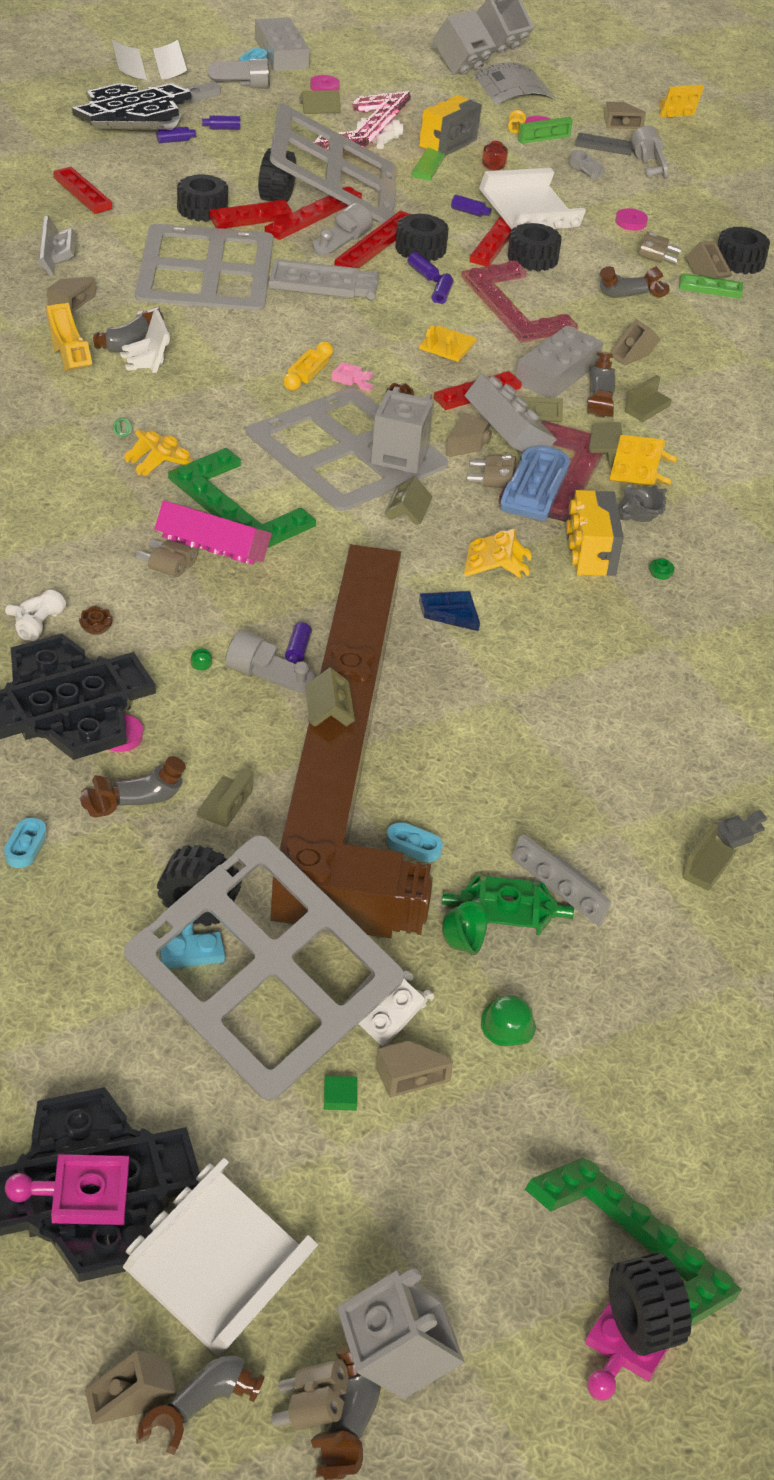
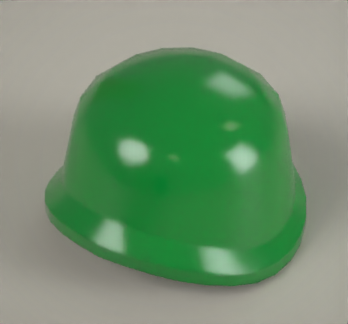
M469 901L448 911L442 923V933L446 943L455 950L476 955L482 947L487 931L488 916L486 910L480 903Z
M506 995L493 1000L485 1008L481 1018L483 1034L489 1041L498 1046L526 1044L533 1038L536 1031L531 1007L524 999L514 995Z

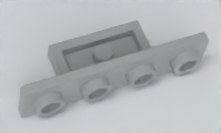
M49 215L44 217L42 225L40 258L38 260L41 268L46 270L49 276H54L55 264L61 261L67 262L74 256L76 234L72 228L58 233Z
M525 834L519 836L511 858L597 926L602 925L611 901L600 893L602 889L559 856H552Z

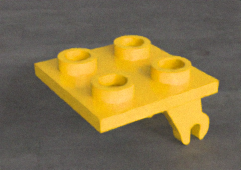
M704 86L669 87L666 97L660 99L659 107L661 112L659 116L694 115Z
M430 325V329L428 328L426 331V338L419 345V349L459 362L474 346L477 338L439 325L436 328Z
M137 429L135 434L140 439L124 455V460L127 463L129 460L135 463L152 449L146 459L136 467V473L140 475L142 472L143 476L148 475L164 460L182 465L194 461L190 457V452L182 448L175 437L171 435L161 436L152 430L145 432Z
M621 435L609 480L653 486L656 482L662 485L665 483L670 486L672 480L663 477L657 473L660 459L667 463L669 461L676 463L677 457L664 451L666 442L664 439Z
M515 528L508 531H500L495 535L485 538H477L469 543L464 574L470 576L502 566L515 574L516 577H522L521 570L528 576L529 566L521 562H524L523 555L530 561L532 553L529 549L524 548L516 539L517 532Z

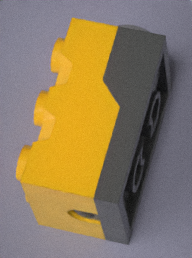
M455 95L447 101L438 103L436 106L424 109L419 146L425 149L428 147L446 156L476 141L482 104L460 95Z
M576 490L574 500H570L569 503L571 520L566 521V534H569L568 549L572 550L571 565H575L577 575L616 576L624 536L615 492Z

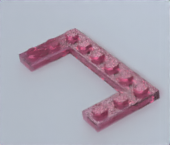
M410 92L358 97L352 103L354 111L368 112L372 109H376V111L356 131L338 134L362 147L368 146L369 142L384 129V126L391 122V119L405 107V104L411 99ZM319 136L314 143L328 150L329 141Z
M509 261L498 265L492 264L487 267L462 271L461 278L520 343L551 337L566 325L578 329V324L568 314L529 321L495 283L526 278L527 271L517 261Z
M543 420L542 424L557 439L553 445L577 451L569 465L568 473L548 516L549 518L566 522L571 517L569 514L570 500H574L576 490L586 489L604 453L589 452L591 433ZM508 482L506 483L504 489L502 490V492H501V494H500V496H499V503H500V504H501V499H502L504 490H505V488H506Z

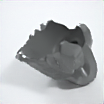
M655 484L645 489L633 488L634 485H629L625 488L624 497L618 505L620 520L627 521L633 519L638 522H651L652 519L663 514L666 510L665 500L667 498L665 493L667 489H659Z

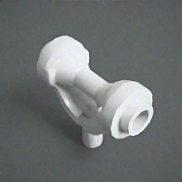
M361 118V121H357V133H360V137H365L369 141L376 143L377 149H383L385 143L393 139H399V135H403V124H400L398 119H394L386 125L370 122L368 118Z
M46 590L41 596L31 598L20 606L7 605L6 614L15 616V627L22 639L36 641L42 634V622L49 615L57 616L61 614L66 607V602L61 593L54 590Z

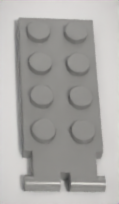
M275 259L269 278V288L350 298L361 296L373 300L376 295L379 272L376 270L365 272L359 271V268Z

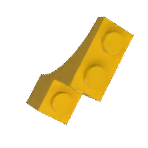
M69 303L46 306L45 309L54 351L61 352L64 370L87 368L92 365L88 341H84L80 337Z

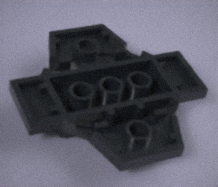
M117 83L87 91V98L90 102L72 107L73 116L80 118L81 121L90 123V125H92L90 121H170L172 117L179 116L176 104H183L185 100L192 99L191 91L172 83L157 87H147V89L138 91V86Z
M62 633L10 647L13 681L7 682L5 688L0 690V739L22 733L25 740L35 737L45 738L72 760L127 744L124 713L126 710L131 709L130 701L156 694V685L134 652L110 659L98 656L97 660H92L85 656L84 649Z
M105 1087L38 1100L30 1151L26 1155L22 1153L15 1164L0 1167V1236L28 1230L29 1237L38 1236L51 1242L78 1282L126 1272L123 1266L130 1256L126 1252L129 1246L140 1235L146 1239L153 1232L150 1225L164 1207H169V1198L178 1197L186 1187L193 1190L200 1183L196 1180L200 1171L187 1127L155 1134L144 1128L140 1131L132 1129L127 1122V1116ZM58 1155L129 1156L124 1225L52 1223L53 1196L31 1195L26 1201L14 1202L5 1193V1183L10 1176L17 1173L26 1174L32 1181H55ZM90 1184L83 1187L82 1192L85 1194H95L100 1190V1187Z

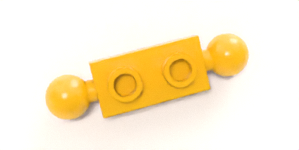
M322 341L318 343L316 350L309 348L288 369V374L283 379L284 387L289 391H295L299 389L301 382L308 384L329 363V358L333 354V346L327 341Z

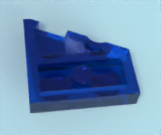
M470 591L420 593L419 604L423 618L479 631L480 621Z

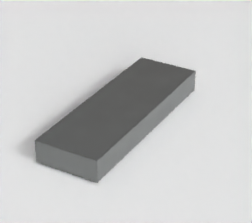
M578 133L575 144L576 147L631 156L633 150L631 141L586 133Z

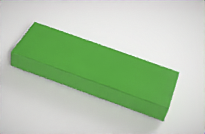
M571 117L522 123L519 126L518 141L524 144L570 137L573 119Z
M428 147L413 169L412 177L431 181L446 157L445 154Z
M683 273L681 274L679 289L741 299L743 283Z

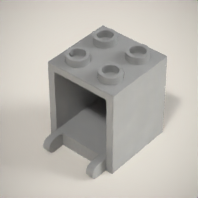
M486 0L476 11L496 45L491 53L498 52L500 54L510 48L512 50L519 48L523 40H526L534 30V26L521 0Z
M475 10L447 17L432 39V47L439 50L453 75L459 73L464 75L472 69L475 71L481 69L484 66L485 60L492 55L491 52L496 47Z
M394 387L393 391H387L375 415L371 464L417 474L429 449L434 400H432V394H426V397L422 398L399 393L400 387Z
M417 1268L410 1269L405 1273L396 1270L337 1307L356 1372L403 1399L465 1363L443 1299L417 1283L422 1278Z

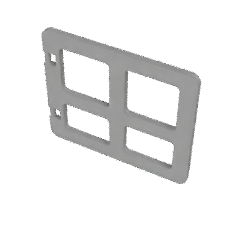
M285 104L279 105L270 154V161L273 165L347 205L352 203L362 204L367 208L371 217L381 223H384L394 215L397 168L393 163ZM293 120L326 138L329 141L328 150L290 130V121ZM290 142L324 160L327 164L325 179L289 161L286 158L287 143ZM343 148L377 166L380 169V178L343 159ZM341 170L379 191L378 208L340 188Z
M152 224L148 230L135 290V299L142 302L262 310L265 307L273 235L268 232H244L231 229ZM167 236L209 240L207 259L201 261L159 257L162 238ZM225 242L257 244L255 264L222 262ZM157 269L203 272L201 293L154 291L152 286L155 272ZM219 275L252 276L251 296L249 298L218 296Z
M352 387L280 413L266 421L262 420L246 428V435L338 511H347L392 492L399 484L413 476L420 480L448 467V459L431 445H429V449L424 457L425 461L422 462L417 474L371 464L372 449L369 447L373 445L374 429L360 435H353L327 414V412L347 404H354L375 421V415L380 406L360 390ZM333 400H337V402H335V403H332V404H329V403H328V402H331V401H333ZM306 420H311L339 443L306 457L298 458L270 434ZM280 422L278 425L271 426V424ZM355 455L383 479L350 493L342 494L313 471V469L345 456Z
M261 835L249 839L229 859L216 867L164 911L151 925L145 927L132 938L124 948L125 958L130 965L264 1100H275L280 1097L400 987L404 978L402 968L267 837ZM239 861L244 868L232 877L227 870ZM260 866L268 870L308 910L300 920L278 939H271L227 895L233 887ZM210 912L255 958L211 998L203 1002L157 958L156 954L203 913ZM166 922L172 929L159 939L153 932ZM323 930L330 931L374 974V978L344 1005L336 1004L292 959L295 954ZM275 977L321 1022V1026L279 1065L269 1070L221 1021L268 978Z

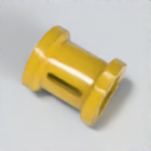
M514 110L511 112L508 122L510 132L519 133L520 124L525 123L526 115L523 111Z

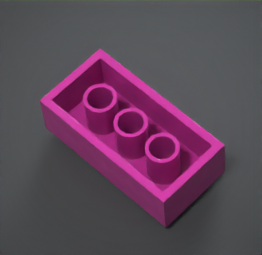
M165 500L162 501L154 529L163 532V538L182 542L188 546L208 550V552L254 565L255 561H264L272 533Z

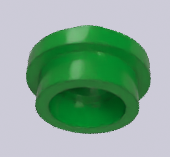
M659 558L650 563L649 570L654 578L666 580L674 574L675 567L669 560Z

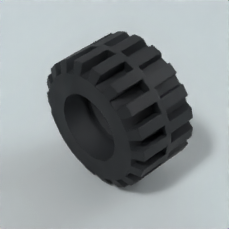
M268 148L263 156L259 171L258 190L260 198L267 201L286 200L288 202L294 189L296 177L271 163V148ZM286 151V158L296 164L294 152Z
M196 174L181 179L177 184L178 213L189 220L194 219L198 222L200 220L208 222V220H211L209 217L211 209L228 207V185L219 177Z
M418 213L404 216L397 223L395 249L404 258L409 257L414 252H418L429 262L431 260L436 261L446 254L448 224L444 220L439 219V217L430 214Z
M524 223L517 225L510 232L507 255L509 261L521 269H528V271H546L549 268H554L559 261L562 241L561 234L544 224Z
M729 227L721 231L717 246L730 271H734L737 274H755L765 268L770 240L765 234L752 228Z
M186 845L182 849L178 848L172 854L157 883V894L163 900L162 904L167 908L173 905L216 867L223 864L227 860L224 854L221 852L217 853L213 851V848L207 846L202 848L201 845H194L193 847ZM232 865L227 872L233 877L239 870ZM242 881L227 893L233 902L241 889ZM205 912L193 924L198 925L200 923L204 926H211L212 923L218 924L220 921L212 913Z
M658 1252L616 1263L611 1268L609 1300L612 1314L620 1334L632 1351H635L639 1356H645L683 1345L688 1341L692 1325L688 1294L674 1264L664 1254Z

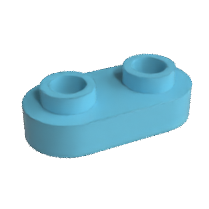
M252 48L240 56V61L267 59V50Z
M26 818L17 824L4 847L5 861L9 866L25 868L34 862L47 836L46 825L42 820Z
M407 823L392 824L387 830V845L397 852H403V854L423 862H434L442 855L443 842L435 834Z

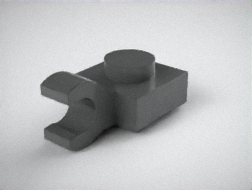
M761 810L750 814L744 821L737 815L716 823L719 825L717 836L725 845L731 848L753 842L754 834L765 830L761 822L766 821L767 817Z

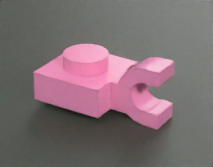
M342 362L331 373L332 381L350 386L357 383L360 389L368 392L373 388V384L366 382V380L369 381L373 377V372H362V367Z

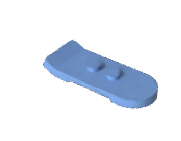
M534 446L526 449L521 456V461L511 481L508 482L500 504L501 510L519 516L546 521L568 473L569 457L563 451L548 446Z

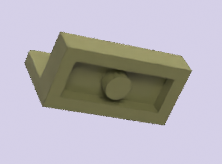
M339 90L301 92L299 99L300 104H303L304 114L341 112Z
M658 375L653 376L629 391L625 413L644 422L671 406L672 399L658 392L660 383Z
M521 397L529 404L527 406L528 409L531 408L540 415L538 419L540 422L563 421V398Z
M622 423L593 424L589 452L608 453L609 467L611 468L613 467L620 436L622 435Z
M413 476L396 487L384 514L392 520L406 513L415 525H419L426 514L432 500V495Z
M331 667L306 684L305 690L311 725L315 727L329 716H333L346 727L355 721L349 681Z
M243 768L234 781L221 778L198 809L197 817L227 828L253 791V771Z
M716 823L711 825L689 854L683 879L707 891L718 880L734 858L736 852L735 849L715 840L719 825Z

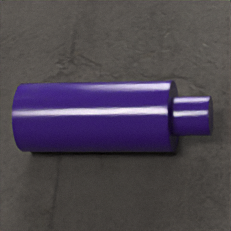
M209 115V118H202V126H209L210 130H240V116Z
M188 126L176 127L171 130H156V137L159 144L189 141L190 138L196 137V130H189Z
M457 194L454 195L451 202V208L478 217L491 215L492 209L486 207L484 202Z
M414 252L408 257V265L428 281L438 282L441 275L437 267L418 252Z
M449 273L439 277L432 294L434 303L444 304L454 283Z
M300 622L294 625L285 653L287 661L296 664L304 660L312 634V628L308 624Z

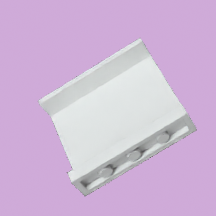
M551 168L485 171L479 187L511 229L524 223L544 224L553 229L578 227L586 212L585 208L568 209L553 191L550 183L554 171Z
M225 1158L215 1167L211 1163L208 1164L196 1178L200 1183L193 1190L186 1187L174 1200L173 1203L177 1207L170 1214L164 1210L150 1225L153 1232L146 1239L140 1235L129 1246L126 1252L130 1256L123 1266L135 1280L218 1357L227 1350L318 1246L309 1235L298 1244L223 1175L222 1172L229 1163Z

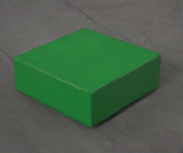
M324 1076V1110L357 1111V1077Z

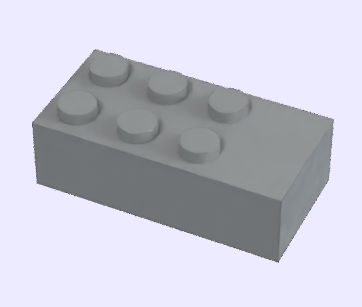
M290 17L255 19V41L260 48L267 50V59L273 71L308 69L309 47Z
M566 325L518 361L516 377L522 382V387L546 398H556L590 371L591 365H595L596 359H599L597 352L602 351L603 341Z
M481 373L464 396L509 445L521 452L534 446L551 447L557 439L538 420L540 415L531 408L528 409L527 406L529 404L520 396L516 397L517 391L510 385L505 384L503 386L502 382L496 377L491 376L489 378Z

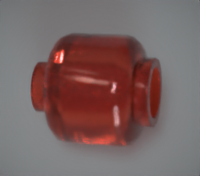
M492 141L485 145L482 164L491 171L503 169L507 164V147L500 141Z

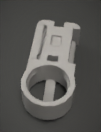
M214 81L202 85L184 87L191 91L192 99L186 100L189 102H198L219 96L221 92V86Z
M573 150L571 152L569 164L572 167L584 172L591 180L603 177L605 167L593 159L587 152L582 150Z

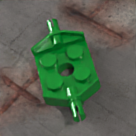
M476 875L466 889L461 890V894L444 892L442 894L441 905L459 906L465 902L475 901L480 903L486 910L488 923L537 928V936L543 932L552 918L573 919L574 907L557 905V900H553L543 882ZM511 896L515 901H506L502 897Z

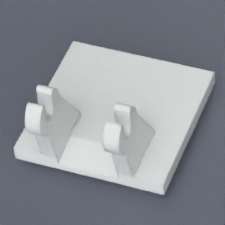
M154 310L144 340L122 346V350L128 352H120L121 357L127 358L128 363H133L132 365L125 364L127 370L151 368L152 373H157L159 365H162L164 360L163 352L165 346L169 344L170 333L166 329L159 310Z
M408 970L403 972L404 978L400 987L359 1023L382 1047L388 1045L421 1008L423 1009L427 1006L425 1004L427 999L431 1001L434 999V994L430 990H425L424 992L416 990L406 981L407 979L413 980V975ZM373 973L366 978L343 1005L374 978Z

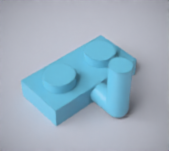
M193 923L181 932L182 936L175 937L159 951L161 962L168 969L225 962L220 932L194 935Z

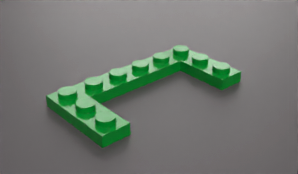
M228 448L221 449L168 472V479L210 514L272 533L268 548L316 527V519L301 507L261 524L208 481L213 477L241 466V459Z
M580 1158L531 1178L525 1188L531 1196L550 1212L586 1196L652 1253L659 1252L664 1254L674 1264L679 1275L687 1281L684 1285L691 1307V1326L733 1302L742 1290L733 1282L732 1277L728 1273L712 1265L706 1260L705 1255L700 1250L689 1246L679 1237L675 1229L659 1221L652 1215L651 1210L647 1206L636 1202L626 1193L622 1185L611 1181L590 1160Z

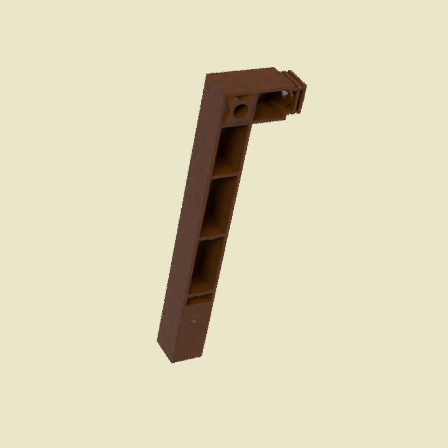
M350 544L320 674L331 667L349 681L355 721L346 727L333 716H329L314 727L310 724L309 720L279 850L367 935L391 938L392 931L400 932V930L406 931L409 934L415 932L417 935H421L422 927L427 923L433 884V876L430 875L431 864L410 863V861L403 860V852L348 845L398 590L401 551ZM273 876L270 921L295 924L308 910Z

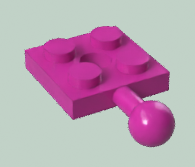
M58 1155L55 1181H32L26 1174L17 1173L10 1176L6 1181L5 1193L14 1202L26 1201L31 1195L53 1196L52 1223L124 1225L129 1156ZM90 1184L100 1187V1190L95 1194H85L82 1192L83 1187Z
M610 1302L588 1334L585 1343L609 1358L603 1370L594 1371L587 1380L589 1394L594 1399L600 1401L610 1399L616 1391L615 1377L622 1366L650 1382L669 1350L666 1349L645 1356H639L635 1351H632L617 1328Z

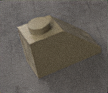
M606 101L604 113L606 128L637 130L644 126L645 111L625 102Z
M715 240L699 242L686 256L694 274L714 279L732 276Z
M94 277L60 279L47 288L48 306L69 303L71 313L96 296Z
M635 319L610 353H613V358L620 363L627 365L649 356L661 339L651 328Z
M463 414L448 436L446 456L453 457L481 451L484 444L488 445L491 440L492 431L489 430L490 423L485 419Z
M410 1041L398 1044L391 1043L378 1049L376 1069L390 1098L447 1083L451 1080L453 1067L451 1057Z
M138 1350L85 1389L91 1421L95 1425L149 1412L177 1393L169 1360Z

